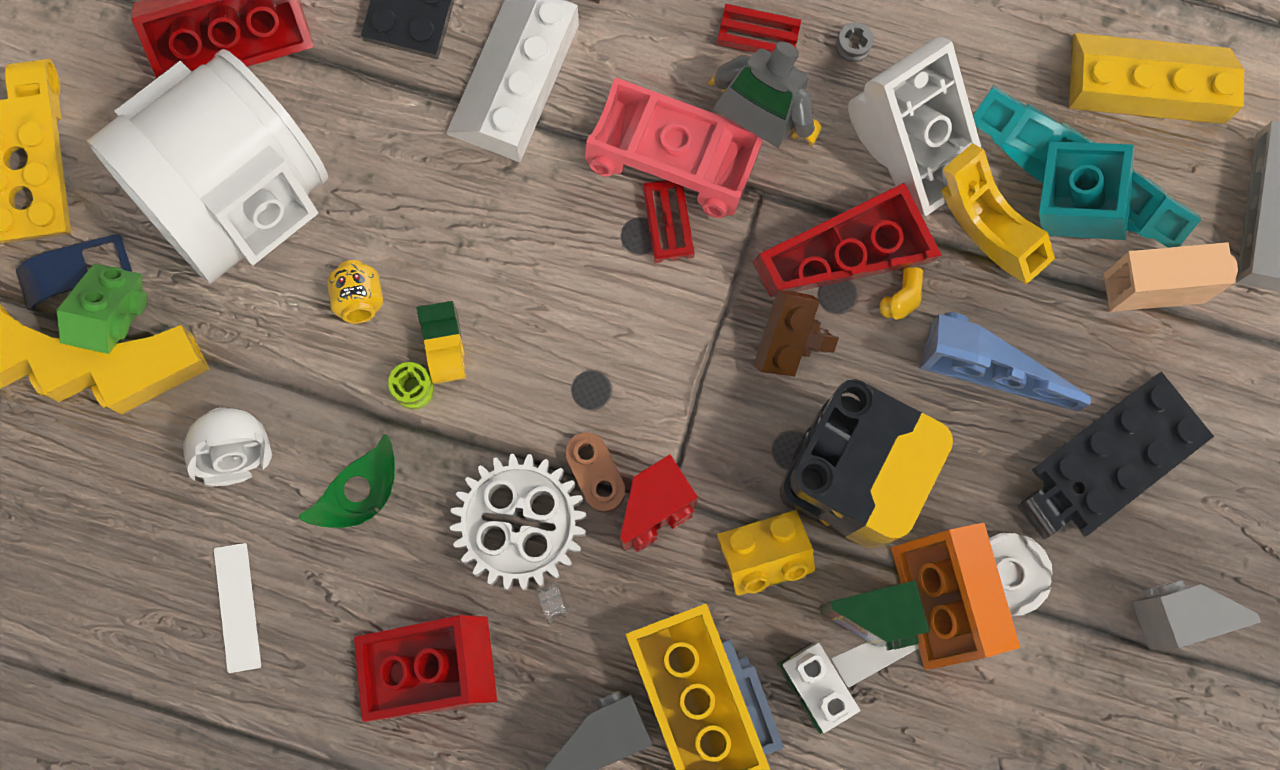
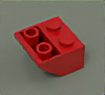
M671 454L633 478L620 535V543L624 551L633 547L636 552H639L658 539V530L666 525H669L674 530L693 517L692 514L695 512L693 508H695L698 496Z

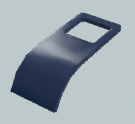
M114 234L48 251L22 262L16 269V273L28 310H33L39 303L50 297L72 291L88 272L82 251L85 249L114 243L122 269L132 272L121 235Z

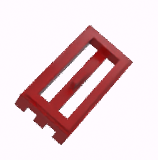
M725 3L716 45L753 53L760 48L773 53L776 44L727 34L728 30L762 39L769 38L788 42L796 47L802 19Z
M668 180L643 183L654 263H660L666 259L674 261L680 257H686V259L694 258L695 253L684 186ZM675 188L684 247L677 248L667 189ZM652 191H659L668 243V249L666 250L661 249Z

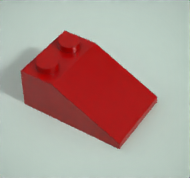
M458 615L354 637L362 722L454 710L498 702L488 616Z

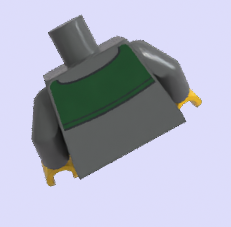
M778 42L773 53L759 48L752 57L740 55L719 66L716 74L708 82L711 87L716 85L723 91L713 110L777 148L782 145L793 129H795L791 136L793 139L797 140L799 136L803 137L809 142L810 146H813L822 129L821 124L813 119L811 95L806 90L809 78L806 73L794 67L799 51L792 44Z

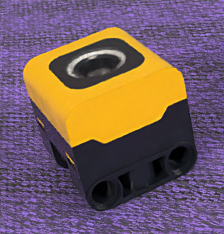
M857 379L847 380L837 388L830 399L818 411L813 423L804 434L792 458L793 461L779 489L780 498L788 508L797 510L798 513L865 548H879L907 535L913 528L951 451L953 444L952 434L943 423L866 384L864 381ZM844 393H851V394H854L855 396H857L859 400H857V399H855V398H853V397H851V396H841V395L844 394ZM790 485L794 493L803 500L797 499L793 496L790 490Z

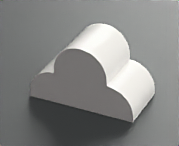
M935 37L865 84L864 91L849 101V117L859 139L869 153L879 163L888 168L896 186L905 182L920 213L927 216L945 204L946 201L941 190L948 183L943 168L972 143L981 147L952 41L944 37Z

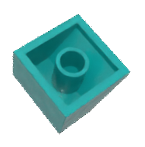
M1049 141L1039 208L1041 229L1047 231L1049 236L1126 240L1131 204L1134 144Z

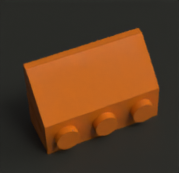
M985 523L946 530L891 547L900 583L916 581L930 632L918 635L920 642L918 648L924 670L983 659L1020 648Z

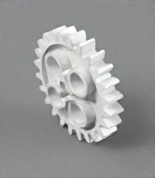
M510 454L509 466L503 467L497 457L493 458L494 471L489 473L480 465L478 470L482 478L478 482L469 477L465 479L472 489L470 493H456V496L464 502V506L451 508V513L460 517L461 522L451 525L450 530L462 533L463 537L458 539L453 545L456 549L468 548L469 551L461 559L464 564L475 560L478 562L473 570L475 576L478 577L486 570L489 571L487 582L489 585L495 584L499 577H503L505 590H510L514 580H519L522 590L527 591L529 579L534 578L540 587H543L544 573L549 572L558 579L560 576L556 565L559 562L568 567L572 566L570 559L566 555L567 552H581V547L573 541V538L586 536V530L576 526V522L587 518L586 512L574 511V507L583 502L582 495L569 496V493L575 487V482L571 480L561 484L560 480L564 473L563 469L559 468L552 474H549V461L547 459L543 460L537 468L534 467L531 454L527 455L523 465H519L515 455ZM500 488H507L513 492L511 504L503 509L493 507L491 504L492 494ZM548 495L554 499L555 505L549 514L537 515L532 511V503L537 496ZM518 512H523L527 521L551 523L556 526V529L554 531H546L531 526H521L520 532L515 533L510 523L485 521L482 519V515L489 513L515 519L518 516ZM492 529L503 530L506 536L504 545L498 550H488L484 546L485 534ZM535 535L544 537L547 540L546 552L539 557L528 556L525 553L524 547L526 541Z

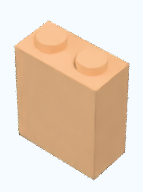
M1229 242L1129 251L1103 273L1109 312L1205 304L1236 283L1237 261L1230 253Z

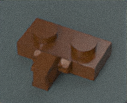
M778 289L754 363L755 368L763 373L795 377L801 357H810L812 349L819 352L834 353L839 337L833 336L827 329L819 328L821 322L814 319L820 303L819 299L810 294Z

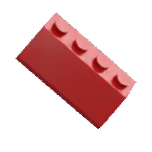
M141 0L133 3L131 20L156 79L179 61L193 72L202 64L206 65L222 49L232 53L248 67L314 47L301 0Z

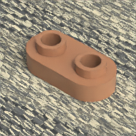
M580 433L574 436L567 445L566 459L587 504L598 512L614 511L624 500L625 485L604 441L593 433ZM584 446H589L594 450V456L589 460H583L578 455L579 450ZM608 483L611 485L612 493L608 497L599 496L596 492L599 484Z

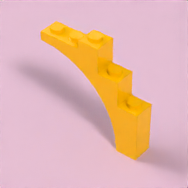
M0 304V389L29 374L30 382L39 395H45L57 402H61L92 386L93 394L103 408L108 407L122 415L210 369L193 334L182 325L148 338L117 343L112 351L106 354L62 344L60 339L28 328L16 320Z

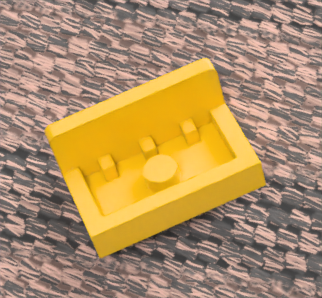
M797 510L717 534L721 551L732 578L733 589L737 596L746 593H758L766 587L785 581H797L815 571L813 548Z

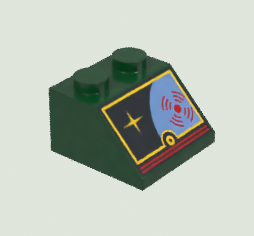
M915 580L830 601L820 606L821 613L872 645L885 643L887 651L919 644L918 635L930 632Z

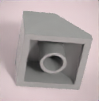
M1183 580L1144 589L1143 592L1146 598L1132 602L1149 650L1181 648L1261 622L1258 613L1202 584L1185 587Z

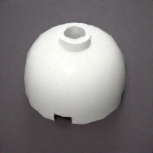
M216 408L201 416L189 427L183 444L185 463L190 478L195 481V475L202 477L204 484L209 486H226L246 481L252 478V474L248 470L254 469L260 464L262 470H264L272 458L270 444L263 425L250 413L233 408Z

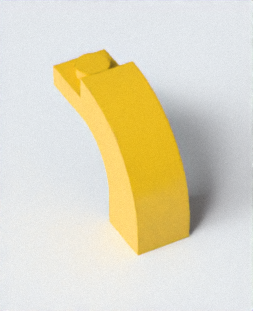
M972 143L943 168L948 185L941 191L948 207L973 242L999 267L1024 284H1028L1055 260L1048 232L1022 217L1001 195L994 182L983 148Z

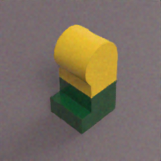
M447 301L416 307L432 383L439 384L466 379L463 357L465 354L458 311L454 302Z

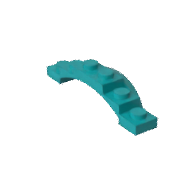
M992 85L973 113L975 126L989 134L994 143L1004 153L1042 184L1044 182L1049 141L1096 143L1063 121L1061 123L1057 122L1029 103L1027 105L1021 103ZM1133 170L1127 230L1144 238H1153L1168 248L1180 247L1201 221L1200 215L1167 195L1162 187Z

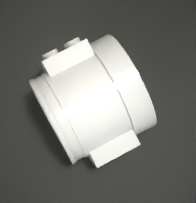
M225 49L220 50L206 65L202 64L193 72L179 61L117 108L114 112L118 117L86 141L98 159L134 203L183 259L209 285L243 259V257L252 266L315 217L318 211L308 197L309 192L317 185H322L328 180V174L322 161L290 115L264 84L237 57Z

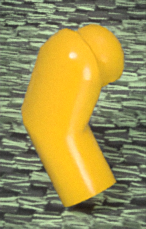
M916 267L903 269L902 289L892 297L885 296L880 301L879 308L883 317H893L895 320L903 319L920 306L923 269Z

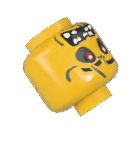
M348 260L342 262L327 277L331 311L336 316L343 318L345 322L354 324L367 322L382 307L383 294L378 272L372 266L362 264L358 260Z

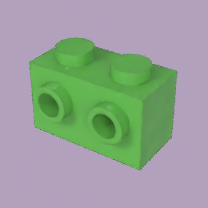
M94 263L57 309L60 343L109 354L117 342L126 337L129 326L136 316L142 315L146 308L147 293L142 288V274L123 270L119 267H109Z

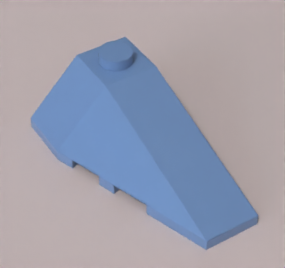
M946 312L944 315L939 314L931 323L920 366L921 370L1076 412L1090 405V395L982 326L968 322L969 318L967 316Z

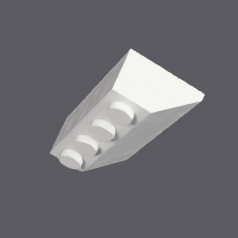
M504 0L449 125L447 135L521 162L578 29V5L566 0Z

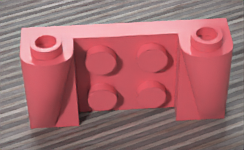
M615 77L601 117L586 141L585 160L590 164L591 170L601 176L608 177L612 174H621L625 165L698 191L697 201L702 206L703 211L711 217L723 218L735 214L760 152L763 139L728 118Z

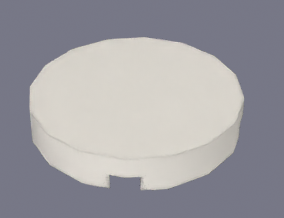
M1000 533L990 537L989 541L1011 616H1021L1037 609L1049 595L1052 582L1051 576L1053 575L1052 564L1045 550L1032 538L1016 533Z

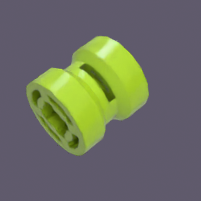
M403 362L397 365L390 373L388 379L389 390L397 402L404 408L417 410L430 403L435 393L434 384L426 369L420 364Z

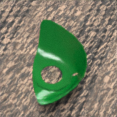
M384 434L375 448L343 469L330 483L314 506L300 513L298 518L310 525L329 528L356 526L372 519L388 501L395 479V456L393 445L388 435ZM355 476L364 477L370 484V493L361 502L350 501L344 493L346 482Z

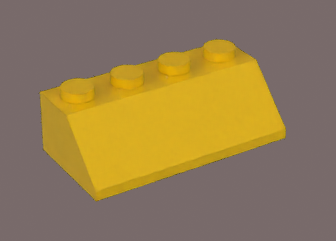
M1074 33L1072 36L1069 109L1226 124L1244 106V68L1230 48Z
M707 603L625 634L675 770H770Z

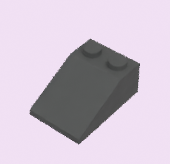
M619 690L596 700L598 709L586 717L544 770H599L652 746L632 696L629 695L623 698Z

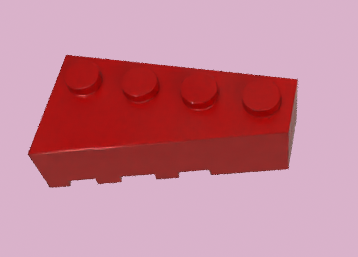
M904 182L760 253L752 263L771 298L776 297L778 289L799 292L907 267L928 264L942 256Z

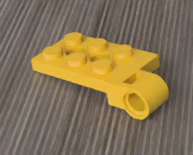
M49 58L7 64L5 80L8 99L0 100V244L72 234L57 121L62 120L59 101L60 82L56 67ZM24 149L28 156L26 165L19 170H13L9 163L10 156L14 151ZM28 188L33 195L32 203L26 209L19 210L14 202L15 196L20 190Z

